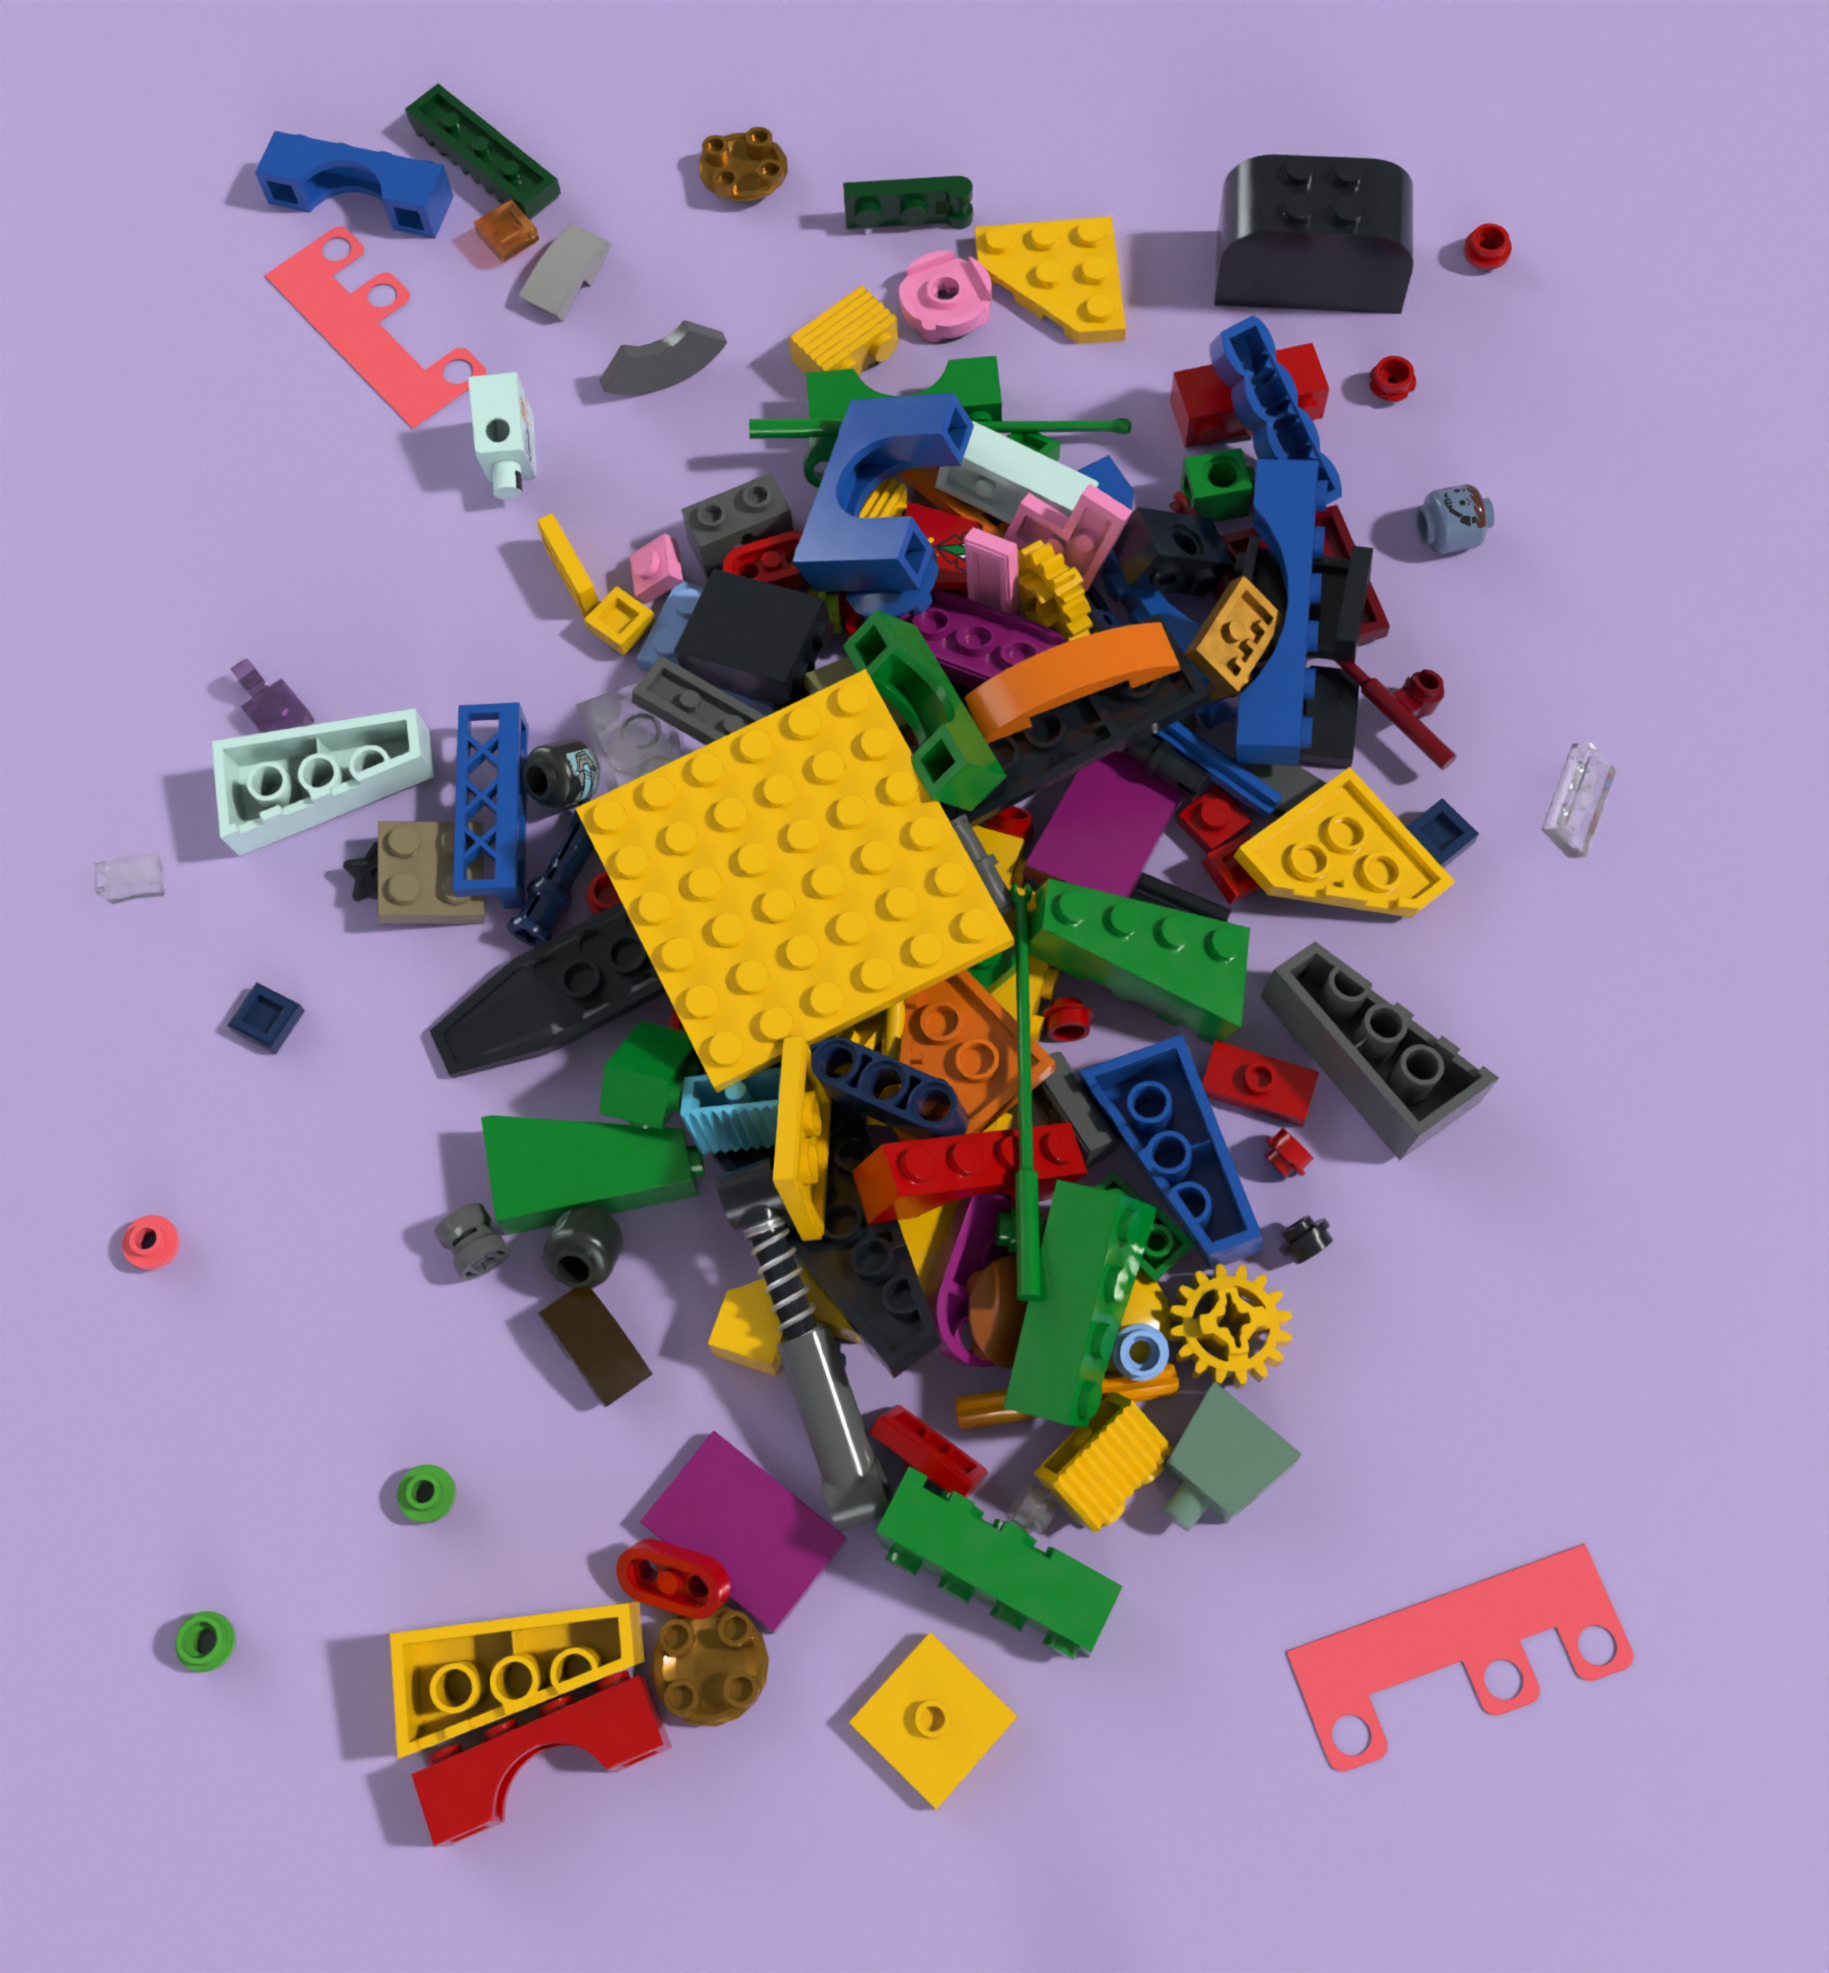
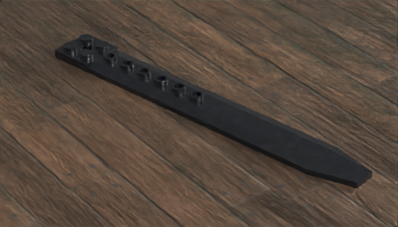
M1159 614L1139 624L1161 622L1180 665V671L1149 682L1147 690L1142 692H1131L1127 690L1129 687L1128 682H1121L1030 717L1032 727L988 743L1007 777L972 811L939 802L949 821L951 822L959 816L966 814L970 826L974 827L1114 751L1119 753L1210 704L1209 692ZM918 742L909 747L912 754L919 749ZM619 902L512 959L430 1030V1033L448 1074L452 1078H457L559 1050L665 993L666 990L622 902Z

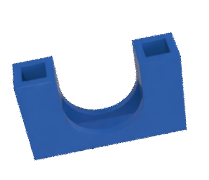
M955 393L850 401L792 561L815 592L919 590L933 547L913 517L859 518V515L870 493L880 483L898 472L912 468L961 466L974 424Z

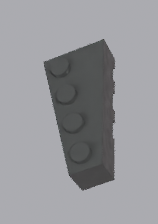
M1314 942L1273 970L1260 997L1394 1155L1401 1160L1478 1105L1498 1081L1499 1077L1484 1066L1480 1070L1457 1054L1460 1048L1444 1036H1441L1438 1040L1411 1020L1414 1016L1413 1013L1398 1002L1395 1005L1387 1002L1371 990V982L1317 942Z

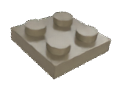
M378 821V924H484V895L456 897L453 892L455 822ZM469 822L468 828L481 838L483 836V822ZM468 839L469 849L474 843ZM483 852L467 867V880L484 879Z

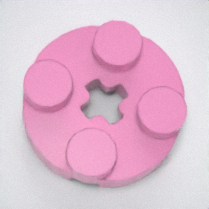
M936 251L919 257L907 268V276L902 283L900 282L899 287L900 309L907 323L912 328L920 331L921 337L924 340L937 343L945 338L960 337L983 326L989 320L992 282L989 273L978 260L969 256V262L963 259L955 258L952 251ZM945 289L948 294L957 293L948 300L938 298V291Z

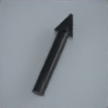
M1144 872L1133 890L1177 910L1225 922L1228 921L1232 912L1231 909Z

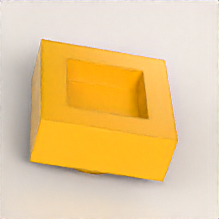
M616 586L584 621L588 631L624 656L654 625L656 619L652 610Z

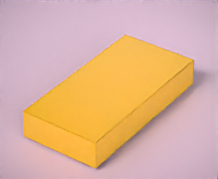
M551 513L537 520V527L544 548L581 615L587 617L599 604L594 585L557 519Z

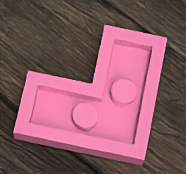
M1091 484L1081 494L1069 518L1031 493H1028L1020 503L1004 539L1016 543L1020 549L1039 539L1042 540L1044 545L1049 542L1052 544L1055 555L1061 553L1067 566L1070 568L1076 567L1083 579L1082 587L1087 591L1096 580L1133 511Z

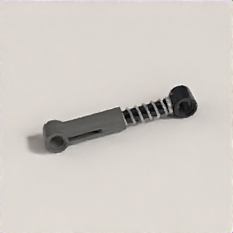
M769 1157L717 1176L716 1186L722 1207L734 1230L743 1228L742 1231L745 1232L744 1237L748 1238V1241H752L754 1248L750 1255L758 1258L760 1268L757 1274L764 1276L767 1284L764 1293L771 1295L774 1304L770 1312L778 1315L781 1325L777 1331L784 1333L786 1338L785 1341L776 1344L822 1475V1489L829 1513L837 1530L843 1532L882 1518L893 1498V1494L883 1466L879 1459L875 1457L831 1328L829 1325L823 1327L822 1323L816 1322L813 1315L817 1306L809 1303L806 1293L810 1286L802 1283L799 1274L802 1272L803 1267L796 1265L793 1258L796 1248L789 1246L786 1238L790 1229L786 1228V1221L783 1220L784 1215L782 1214L788 1211L774 1185V1161Z

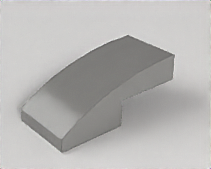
M570 224L543 254L518 297L525 303L563 321L582 283L589 286L592 285L612 245L608 241Z

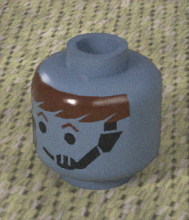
M1470 484L1431 491L1425 497L1424 504L1417 507L1416 526L1422 544H1429L1432 550L1439 554L1474 549L1484 542L1487 528H1491L1494 525V509L1490 499H1483L1478 489Z

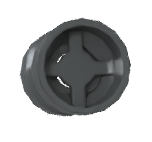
M480 1203L466 1205L452 1212L440 1221L434 1232L444 1249H449L454 1254L453 1265L462 1280L476 1279L489 1273L503 1263L510 1253L503 1238L498 1234H493L491 1231V1218Z

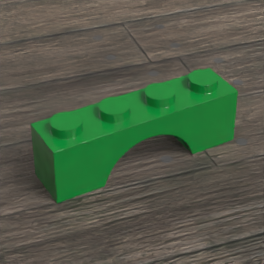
M996 356L949 360L942 376L937 382L922 392L907 395L955 393L971 421H1002V399ZM854 369L806 373L809 418H845L851 400L901 397L882 394L871 389L859 378Z
M876 610L848 639L843 647L857 672L866 669L878 692L902 714L915 733L919 749L911 756V763L930 798L972 811L1007 775L917 626Z

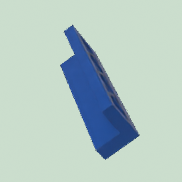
M519 702L459 705L453 892L456 897L498 895L504 909L523 908L526 893L527 791L523 784V769L528 757L529 726ZM499 720L498 732L484 745H481L471 736L472 721ZM471 748H473L476 751L472 756ZM497 749H498V758H496V757L492 754V753L495 752ZM487 760L497 769V778L483 791H480L470 782V774ZM469 792L475 797L470 803ZM496 794L497 804L491 800ZM485 805L496 815V824L480 838L468 828L469 819ZM468 839L474 843L469 849ZM496 840V848L494 851L490 847V845ZM482 852L495 862V879L467 880V867Z

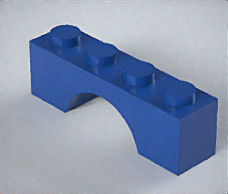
M274 131L255 171L268 204L311 212L321 202L335 195L350 192L365 193L376 197L384 203L393 230L434 239L454 197L444 165L436 164L429 160L397 156L385 151L377 152L353 147L345 143L318 140L302 134L294 135Z

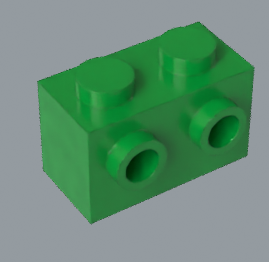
M640 1021L604 1065L599 1114L626 1120L637 1128L663 1129L675 1111L680 1112L684 1078L687 1076L704 1075L705 1069L687 1033Z

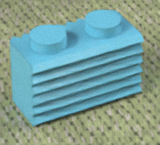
M781 1067L766 1068L716 1093L707 1074L684 1078L680 1115L698 1150L703 1155L709 1151L716 1154L720 1149L726 1153L728 1150L737 1152L741 1147L747 1151L751 1147L758 1150L762 1145L767 1149L773 1144L775 1145Z

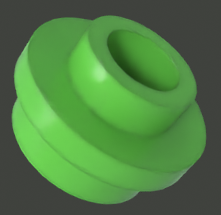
M431 1464L420 1465L411 1469L402 1478L397 1491L398 1505L403 1514L409 1519L423 1524L433 1523L442 1519L451 1510L456 1498V1487L450 1474L441 1467ZM425 1483H432L434 1486L433 1497L428 1502L419 1503L416 1498L418 1488Z
M213 1611L196 1613L181 1625L175 1640L176 1654L180 1662L190 1670L197 1672L214 1671L223 1666L231 1657L236 1645V1633L233 1624L224 1615ZM212 1631L216 1637L215 1646L211 1651L203 1653L199 1646L200 1639L205 1633Z

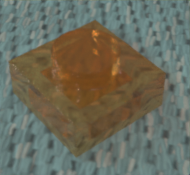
M512 200L507 201L473 222L477 235L501 263L540 240L537 228Z

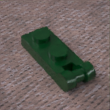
M964 176L843 183L847 229H871L875 227L904 225L917 226L936 223H947L954 229H964L970 226L973 221V207L970 203L973 197V185Z

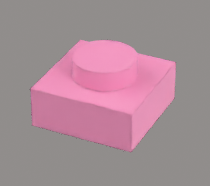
M662 534L629 555L636 598L650 603L683 582L678 540Z

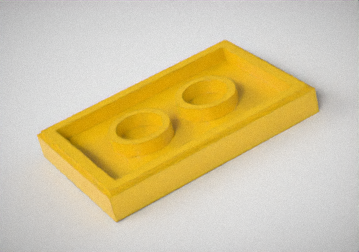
M803 1036L783 1038L773 1182L801 1240H822L825 1225L832 1099L812 1071V1052L806 1039Z

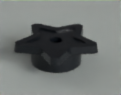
M377 841L373 843L364 858L350 859L343 863L344 870L355 879L352 897L356 902L368 897L378 899V877L372 876V872L378 870Z

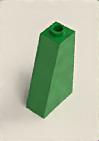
M495 1115L481 1117L495 1221L507 1236L554 1226L563 1213L574 1207L588 1206L600 1209L607 1214H614L699 1196L696 1178L705 1176L703 1157L696 1145L690 1146L683 1128L643 1129L625 1124Z

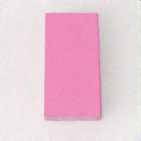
M973 527L964 538L968 599L1020 617L1017 544Z

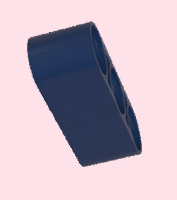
M829 1038L820 1043L814 1050L811 1058L812 1071L828 1095L836 1102L920 1140L964 1135L969 1124L968 1114L953 1087L945 1081L846 1038ZM847 1063L852 1064L850 1071L846 1075L832 1078L833 1072L837 1067ZM893 1084L901 1085L900 1090L895 1096L890 1099H879L880 1093L884 1088ZM943 1105L950 1106L949 1112L944 1118L939 1121H927L928 1114L932 1109Z

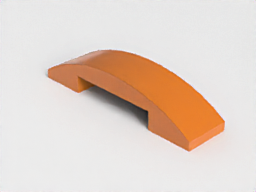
M1161 622L1128 625L1080 637L1038 653L992 677L964 698L973 721L988 744L1032 727L1030 721L1032 716L1124 681L1128 682L1130 689L1180 671V665Z

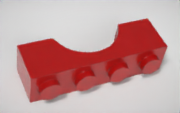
M1070 1122L1033 1126V1168L1038 1173L1039 1201L1053 1198L1057 1180L1076 1183L1088 1173ZM1019 1128L881 1144L852 1171L868 1224L917 1218L944 1204L988 1193H1004L1009 1200L1016 1203L1015 1173L1019 1170Z
M628 1671L613 1674L595 1683L594 1686L597 1693L575 1702L573 1695L558 1698L541 1706L538 1709L541 1718L519 1727L517 1719L506 1721L484 1731L482 1735L485 1742L462 1751L461 1745L455 1744L427 1756L428 1767L411 1774L433 1845L449 1847L505 1822L506 1800L514 1778L529 1760L545 1750L559 1746H577L592 1754L606 1770L619 1772L671 1749L672 1746L648 1680L640 1675L630 1678Z

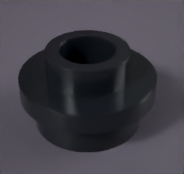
M1310 1215L1304 1216L1281 1233L1286 1242L1279 1247L1280 1252L1283 1256L1290 1255L1296 1265L1305 1262L1333 1241V1238L1326 1230L1330 1224L1325 1218L1314 1222Z

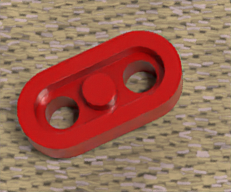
M789 531L736 547L726 555L723 561V571L740 576L755 574L757 576L751 579L785 588L807 582L796 566L789 564L793 561L795 549L800 542L803 531Z
M648 1538L636 1542L620 1555L617 1562L616 1573L618 1582L630 1598L688 1618L705 1619L724 1605L730 1594L728 1574L716 1559L709 1555L656 1539ZM649 1561L655 1564L658 1572L652 1569Z

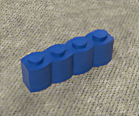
M1253 315L1223 330L1210 343L1211 362L1219 378L1231 388L1232 404L1237 417L1249 431L1253 432V446L1257 458L1319 460L1318 480H1328L1327 504L1342 497L1339 474L1333 463L1320 452V439L1312 419L1304 410L1298 407V394L1295 383L1289 372L1276 361L1275 344L1268 328L1259 318Z

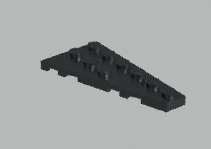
M833 1073L832 1078L842 1077L839 1073ZM832 1099L824 1235L822 1240L802 1241L789 1213L786 1212L782 1214L784 1215L783 1220L786 1221V1228L790 1229L786 1238L789 1246L796 1248L793 1257L891 1376L896 1378L941 1345V1341L899 1221L868 1224L852 1173L855 1168L874 1152L861 1113ZM773 1144L768 1149L762 1145L758 1150L751 1147L745 1151L741 1147L737 1152L728 1150L724 1153L720 1149L716 1154H713L711 1151L710 1153L723 1172L727 1173L769 1157L774 1161L775 1145Z

